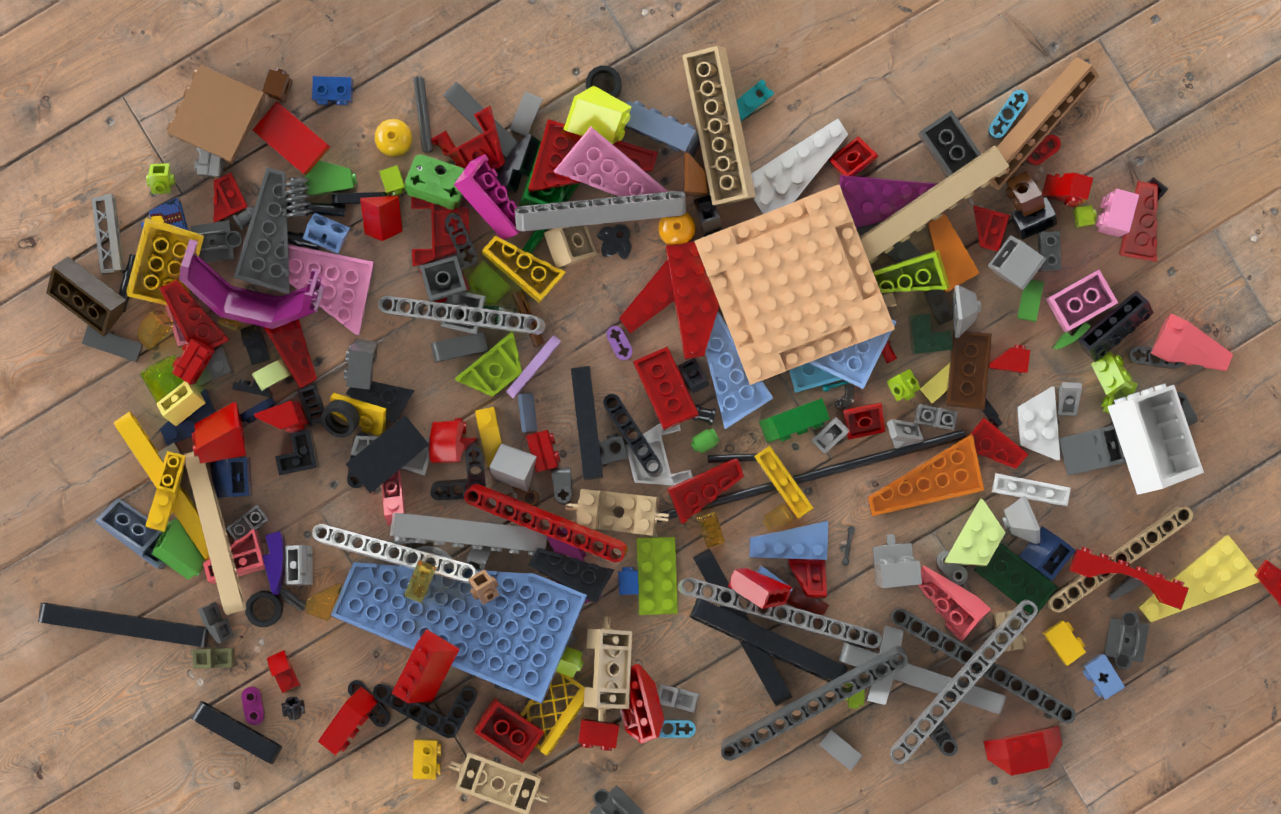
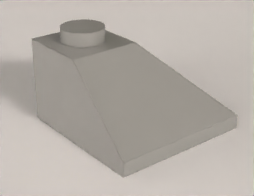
M956 285L952 299V313L955 338H959L976 321L978 312H981V303L977 301L976 293Z
M1023 496L1004 510L1002 521L1005 528H1009L1012 535L1034 544H1039L1040 528L1027 497Z

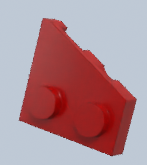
M974 205L973 209L980 247L998 252L1010 215Z
M788 559V565L806 597L826 598L825 560Z

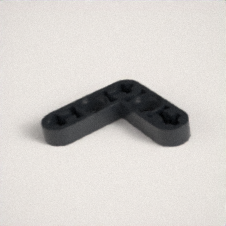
M450 213L445 218V225L456 248V252L433 262L457 256L460 269L463 270L474 265L478 257L462 218L457 213ZM450 219H458L459 221L456 222L458 229L463 228V230H458L454 234H452V232H454L455 229L452 224H448L451 222ZM458 235L466 236L467 240L464 244L456 242ZM467 247L469 254H474L471 261L464 259L466 254L463 248Z
M470 443L466 447L467 479L434 482L430 491L433 499L439 501L464 499L467 485H469V488L473 484H480L486 487L483 449L480 444ZM472 449H475L477 452L476 461H473ZM473 466H478L481 472L473 474L470 469ZM460 485L464 490L462 493H455L453 487ZM447 486H450V494H447ZM438 487L442 490L441 494H438L436 491ZM471 491L472 496L478 498V494L475 491Z

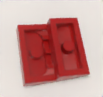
M461 421L432 423L429 439L431 463L460 462L465 445L459 442L464 423Z

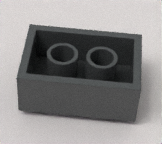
M952 110L917 134L946 178L981 155Z

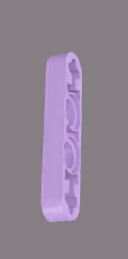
M553 335L506 393L514 399L557 348L561 340Z

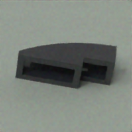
M532 134L526 135L506 159L497 176L500 185H504L508 192L516 193L522 175L529 176L540 144V140Z

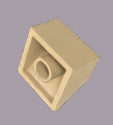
M587 225L553 228L544 232L556 268L569 266L598 255Z

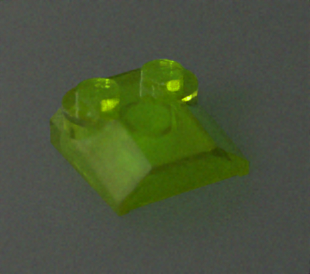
M175 355L168 356L140 372L156 403L184 382V380L172 373L174 369L172 365L176 360Z

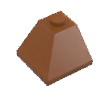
M685 153V195H707V191L710 190L706 172L689 153Z

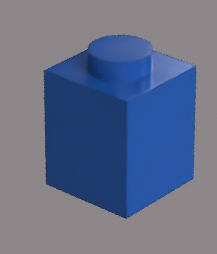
M622 567V571H618L619 595L639 594L638 570H634V567Z

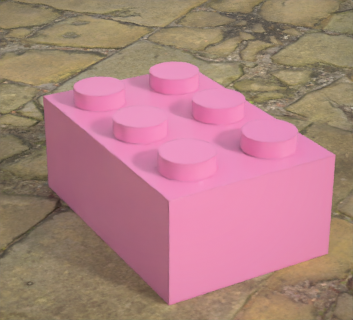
M1115 189L1108 193L1106 197L1103 196L1100 208H1103L1102 213L1097 216L1095 226L1098 227L1097 232L1115 237H1121L1129 233L1139 194Z
M1100 270L1094 271L1046 299L1064 332L1077 327L1118 303Z

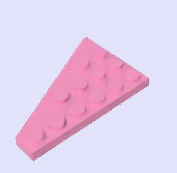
M288 245L290 284L298 290L307 287L312 268L319 269L318 278H322L321 284L325 285L319 306L354 334L360 335L374 262Z

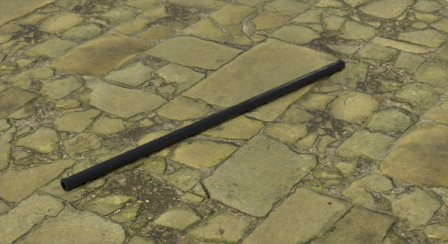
M964 429L929 438L913 445L889 449L794 475L792 478L797 484L959 441L964 439L966 435ZM772 482L717 496L714 501L709 502L701 509H710L776 491L777 489ZM675 508L659 512L669 514V517L662 518L673 519L678 517Z

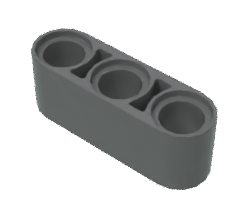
M485 332L431 343L434 362L489 351Z

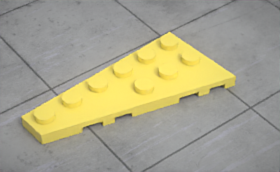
M1226 535L1173 578L1185 582L1184 586L1189 588L1182 610L1159 603L1154 594L1139 605L1138 608L1149 622H1153L1259 582L1254 576L1257 570L1230 536Z

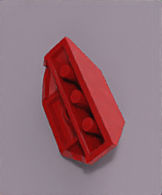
M635 664L631 666L629 709H620L625 731L638 740L639 743L644 744L659 738L665 719L655 682L640 664Z
M1059 725L983 741L987 760L1011 776L1049 768L1063 745Z

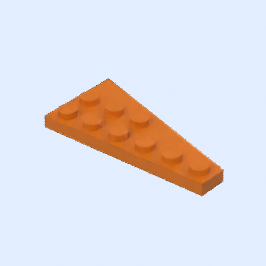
M970 434L867 496L871 515H880L984 491L973 435Z

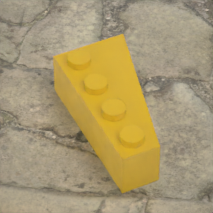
M494 236L482 250V255L539 304L566 273L497 236Z

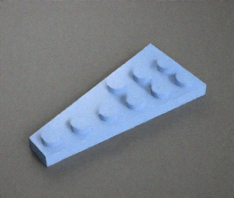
M717 312L705 353L724 429L772 400L773 397L763 381L750 385L729 328L719 312Z

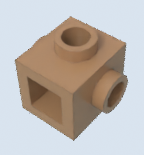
M485 569L468 579L472 587L470 593L475 600L479 599L483 605L500 595L496 588L499 586L493 576L490 577Z

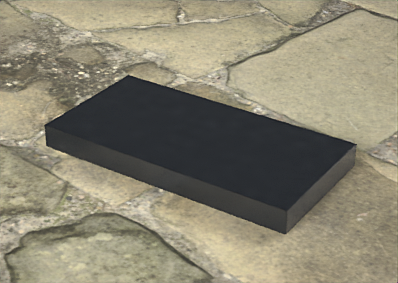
M404 415L345 465L371 494L430 444Z

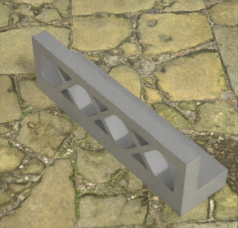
M104 194L102 197L91 198L101 274L122 272L124 270L115 195ZM105 201L106 211L104 214L97 208V202ZM104 218L107 219L108 224L106 233L100 229V223ZM106 237L110 240L109 251L102 248V242ZM110 256L113 268L105 269L104 261Z

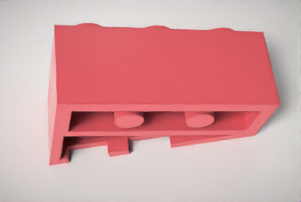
M252 529L248 534L236 540L230 546L238 577L265 569L262 557L264 551L257 530ZM209 559L203 565L208 582L214 585L217 583L211 560Z

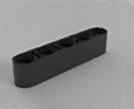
M608 394L603 400L605 409L646 473L650 477L660 476L663 466L620 398L615 394ZM611 401H618L616 407H608ZM620 417H628L625 423H618ZM631 432L638 433L635 439L628 438ZM641 448H648L645 455L638 454ZM652 463L658 464V468L655 471L649 470V466Z
M200 701L191 717L198 724L267 763L274 764L283 748L277 742L206 702Z

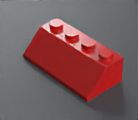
M288 401L254 414L255 418L287 432L295 433L305 430V425L309 424L302 403L296 401Z
M426 629L416 643L392 694L407 703L433 702L460 649Z

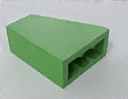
M320 160L305 176V178L309 179L306 182V186H309L307 193L310 194V197L355 190V185L358 184L356 173H353L351 169Z
M175 518L167 524L166 531L162 532L151 554L189 580L201 573L203 570L202 564L205 559L179 520Z

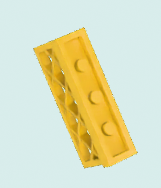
M561 673L559 674L562 675L563 684L553 685L551 682L549 688L552 700L543 701V703H553L554 713L544 715L543 703L535 702L532 699L521 713L523 716L527 714V719L530 721L531 719L542 718V730L544 731L545 739L541 745L537 743L535 747L546 756L552 753L584 706L585 687L572 677ZM574 684L580 688L576 695L568 697L566 685ZM563 686L565 697L555 699L553 688ZM566 699L567 708L565 711L557 712L555 701ZM539 704L541 715L531 717V706ZM555 715L556 724L554 727L546 728L544 717Z

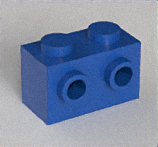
M313 76L312 100L317 102V105H328L329 102H336L338 106H347L348 103H353V79L351 77Z

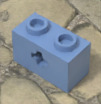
M1101 653L1082 665L1085 669L1082 672L1088 681L1091 680L1095 685L1093 690L1098 697L1102 696V698L1107 699L1125 688L1105 654ZM1100 673L1105 675V681L1098 680L1100 678Z

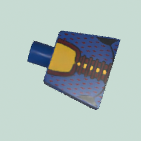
M177 198L149 211L152 220L188 230L181 201ZM141 222V227L143 230L144 222Z

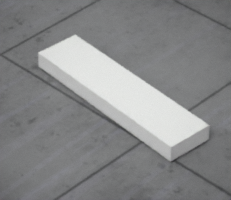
M995 473L991 492L1020 498L1026 496L1030 500L1068 507L1071 488Z

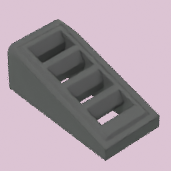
M1128 575L1107 597L1115 600L1144 584Z

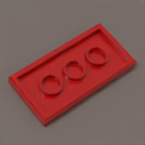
M278 102L271 107L252 129L305 176L330 149V146Z
M668 346L633 361L634 367L664 431L699 416Z

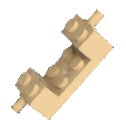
M580 489L578 503H566L565 505L573 507H565V511H576L578 524L590 529L654 536L656 535L657 520L669 521V518H662L669 517V514L658 513L660 497ZM619 506L624 509V515L621 518L616 517L614 514L615 508Z
M603 616L602 628L587 629V649H595L593 688L585 687L584 707L599 709L598 721H606V710L611 708L629 709L632 631L611 629V617ZM612 664L615 666L613 674L610 673V666Z
M469 750L463 764L451 760L449 768L459 771L456 790L522 814H529L531 805L535 800L544 803L548 801L549 795L538 792L542 777L526 770L520 771L487 759V756ZM494 779H502L504 786L501 789H496L493 786Z

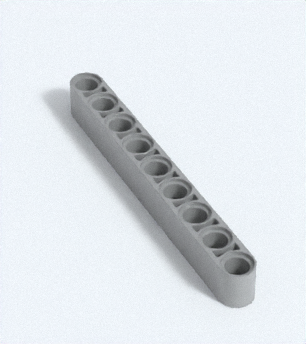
M671 191L521 206L515 209L516 229L519 231H532L681 216L686 213V198L684 192Z
M384 296L378 303V307L382 312L395 316L539 335L545 330L543 319L527 314L393 296ZM392 301V308L388 310L387 305ZM410 304V310L405 312V306ZM428 306V312L424 315L423 308ZM445 308L446 315L441 317V311ZM464 311V317L459 320V313ZM482 313V320L477 322V315ZM500 315L501 321L496 325L495 318ZM518 318L519 324L514 327L513 321ZM536 320L537 327L532 330L531 324Z
M844 642L838 661L858 667L878 656L879 653ZM907 663L904 668L895 672L893 679L939 694L951 681L952 677ZM959 680L958 684L959 686H966L967 682ZM974 685L960 701L1001 714L1007 696ZM950 691L945 696L954 699L955 693Z

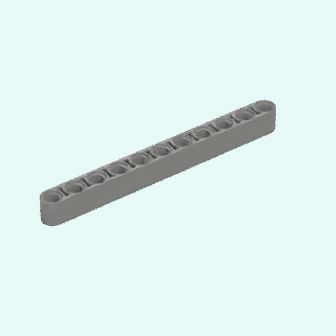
M683 579L678 586L679 592L684 596L695 599L700 598L715 605L868 649L877 648L882 642L881 635L876 631L787 605L766 608V611L762 614L758 611L756 604L746 599L748 605L746 608H742L739 601L743 596L736 591L698 579ZM687 581L693 585L691 592H687L684 589V584ZM704 587H708L711 590V595L708 598L702 593ZM723 592H726L729 595V601L727 603H724L721 600V595ZM778 608H781L784 611V617L782 619L778 618L776 615V611ZM797 613L802 616L800 624H797L794 620ZM815 619H818L821 623L819 629L813 627ZM833 624H836L839 628L836 635L831 631ZM852 629L857 633V637L854 640L849 636ZM869 635H873L875 638L873 645H870L867 641Z
M1023 600L1016 606L890 749V756L895 763L902 764L908 760L1031 622L1038 611L1037 606L1032 601ZM1027 604L1032 605V612L1030 614L1023 613V607ZM1013 619H1018L1020 622L1019 626L1012 629L1010 622ZM1002 633L1006 634V641L1004 643H998V635ZM987 648H992L994 650L993 656L985 657L984 651ZM980 663L981 669L978 672H973L971 670L972 664ZM961 677L968 678L966 686H959L958 681ZM948 692H954L955 698L948 701L945 699V695ZM935 706L942 707L943 710L940 715L932 713ZM924 720L930 723L929 727L925 730L919 727L920 723ZM915 735L917 737L914 744L907 743L908 736ZM898 749L904 751V755L901 758L894 757V752Z

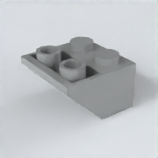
M1010 235L988 264V267L1001 279L1024 290L1046 258L1023 241Z

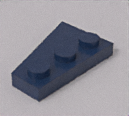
M206 388L201 392L206 402L179 425L175 426L168 421L160 428L167 446L192 437V433L195 432L194 424L216 412Z

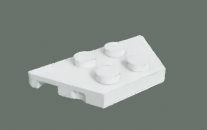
M1050 387L1017 407L1019 444L1054 460H1060L1055 388Z

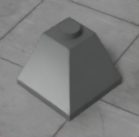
M223 344L212 348L215 352L197 381L198 387L234 373Z

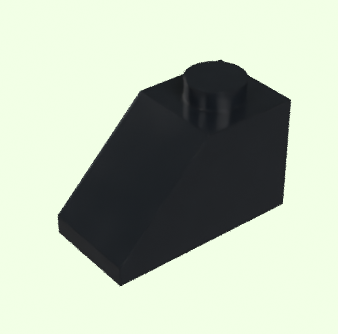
M711 195L694 199V205L704 237L723 230L717 208L712 204Z

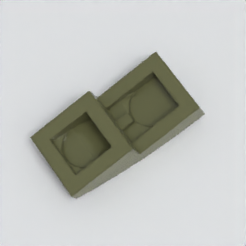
M234 648L192 649L193 669L235 667Z

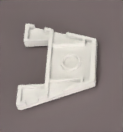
M660 423L643 434L663 466L662 474L658 477H650L628 444L625 445L634 483L674 486L692 478L691 470L671 474L662 440V435L681 431L679 424L664 431ZM641 448L638 454L645 455L648 448ZM652 463L649 466L650 471H655L658 468L656 463Z

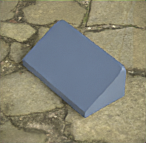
M518 394L522 432L537 431L533 394Z

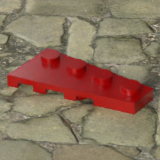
M667 260L619 317L630 334L674 302Z
M299 319L274 329L263 327L299 388H304L316 381V373Z

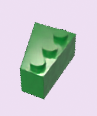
M823 398L761 420L759 424L767 443L779 438L782 442L792 438L791 434L797 432V435L809 432L807 429L813 426L814 429L825 426L824 422L830 420Z

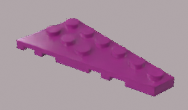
M840 175L839 182L856 228L886 220L938 184Z

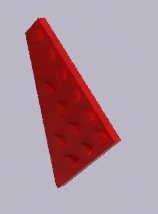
M550 119L547 120L528 191L583 183L554 172L581 139V135L564 130L565 124ZM617 141L612 144L646 173L653 171L658 154L657 151L623 141Z
M695 242L667 245L665 249L684 360L703 357L719 309V302Z

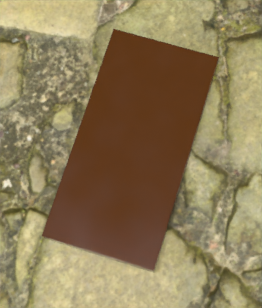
M953 330L946 406L985 410L992 334L965 331L959 338H955Z

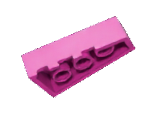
M484 154L468 164L454 183V186L501 239L506 240L519 233V230L516 229L515 209L517 206L514 201L509 200L507 189L504 185H500L496 178L498 174L494 168H490L487 163L489 159Z

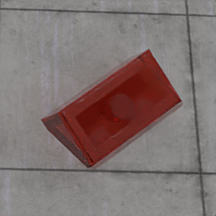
M797 586L794 587L786 602L797 609L821 616L825 614L829 607V604L818 598L806 597L803 590Z

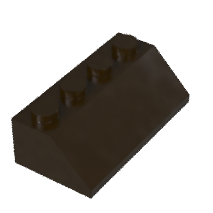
M69 256L52 267L46 293L103 337L106 336L122 315L126 300Z

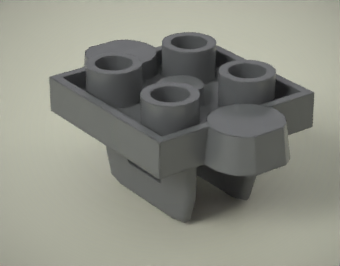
M230 221L191 226L192 232L204 236L199 257L205 263L235 259L234 248L240 246L242 240L239 232L231 231Z
M1130 611L1125 612L1122 619L1110 618L1104 650L1105 656L1115 658L1114 662L1120 669H1128L1132 665V661L1143 663L1149 625L1139 623L1138 614Z
M618 785L610 792L604 789L598 790L593 796L596 806L589 812L590 814L644 813Z

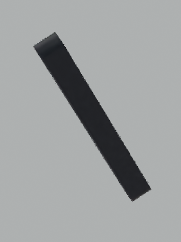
M710 548L693 557L706 582L731 589L728 587L729 582ZM723 592L721 595V600L724 603L729 601V595L726 592ZM720 606L721 608L729 612H732L744 619L749 620L746 613ZM740 642L775 706L777 707L793 698L770 656Z
M700 598L696 599L689 616L699 623L826 682H830L847 673L849 669L835 660Z
M52 603L40 604L38 622L197 647H207L209 631L204 626Z

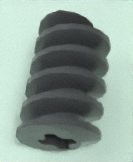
M305 177L284 178L290 180V182L284 184L285 187L290 188V190L285 191V194L291 196L286 199V202L291 203L286 209L292 211L287 217L306 216L307 213L311 212V209L305 208V206L311 203L305 200L310 194L304 192L309 189V186L303 185V183L309 181V179Z

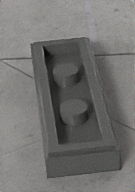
M87 326L82 341L84 345L134 362L138 361L143 347L141 343L109 332L103 337L90 326Z

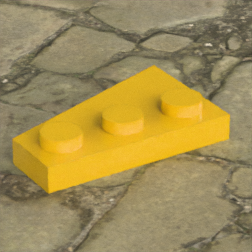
M337 393L331 395L330 402L344 400L356 408L360 417L358 426L362 427L361 431L366 434L370 432L378 437L386 431V408ZM332 412L336 416L348 422L346 417L338 412Z

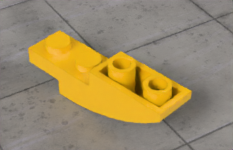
M167 451L156 485L157 490L145 525L147 528L162 532L166 531L178 495L186 456Z

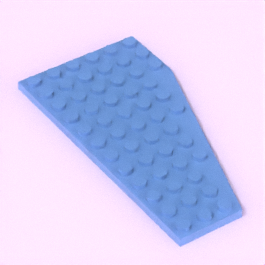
M353 562L330 616L411 650L414 649L416 643L427 629L460 649L452 667L543 703L587 599V595L534 573L485 570L490 577L493 576L499 585L496 588L500 595L483 605L479 599L475 600L470 593L472 587L467 583L405 566ZM446 569V573L449 574L454 571V569ZM471 569L465 571L464 577L466 579L472 577L473 571Z

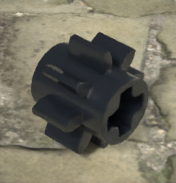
M289 697L285 703L281 704L283 717L288 716L289 720L300 719L302 714L306 713L304 700L299 701L297 697Z

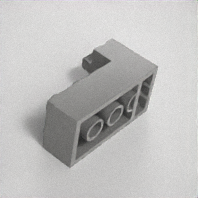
M895 534L886 535L887 545L872 547L877 586L891 588L922 584L920 561L913 557L912 543L896 544Z

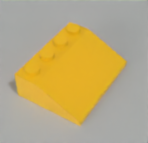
M145 218L126 291L127 296L167 305L159 287L176 279L189 292L190 289L179 280L181 264L189 240L197 241L196 253L199 256L204 236L164 222Z

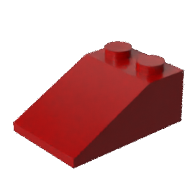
M496 697L493 698L473 728L475 734L522 764L544 734L541 728Z

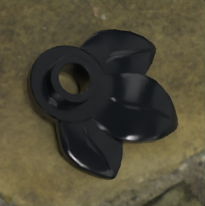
M618 224L613 228L604 227L598 232V239L604 241L601 247L603 257H610L618 253L625 260L629 256L632 245L629 241L630 230L626 225ZM622 231L624 233V236L619 237L617 235V232Z

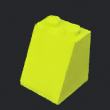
M592 86L574 97L564 130L583 136L592 127L611 144H614L617 141H621L625 135L624 128L630 120L632 107L601 89Z

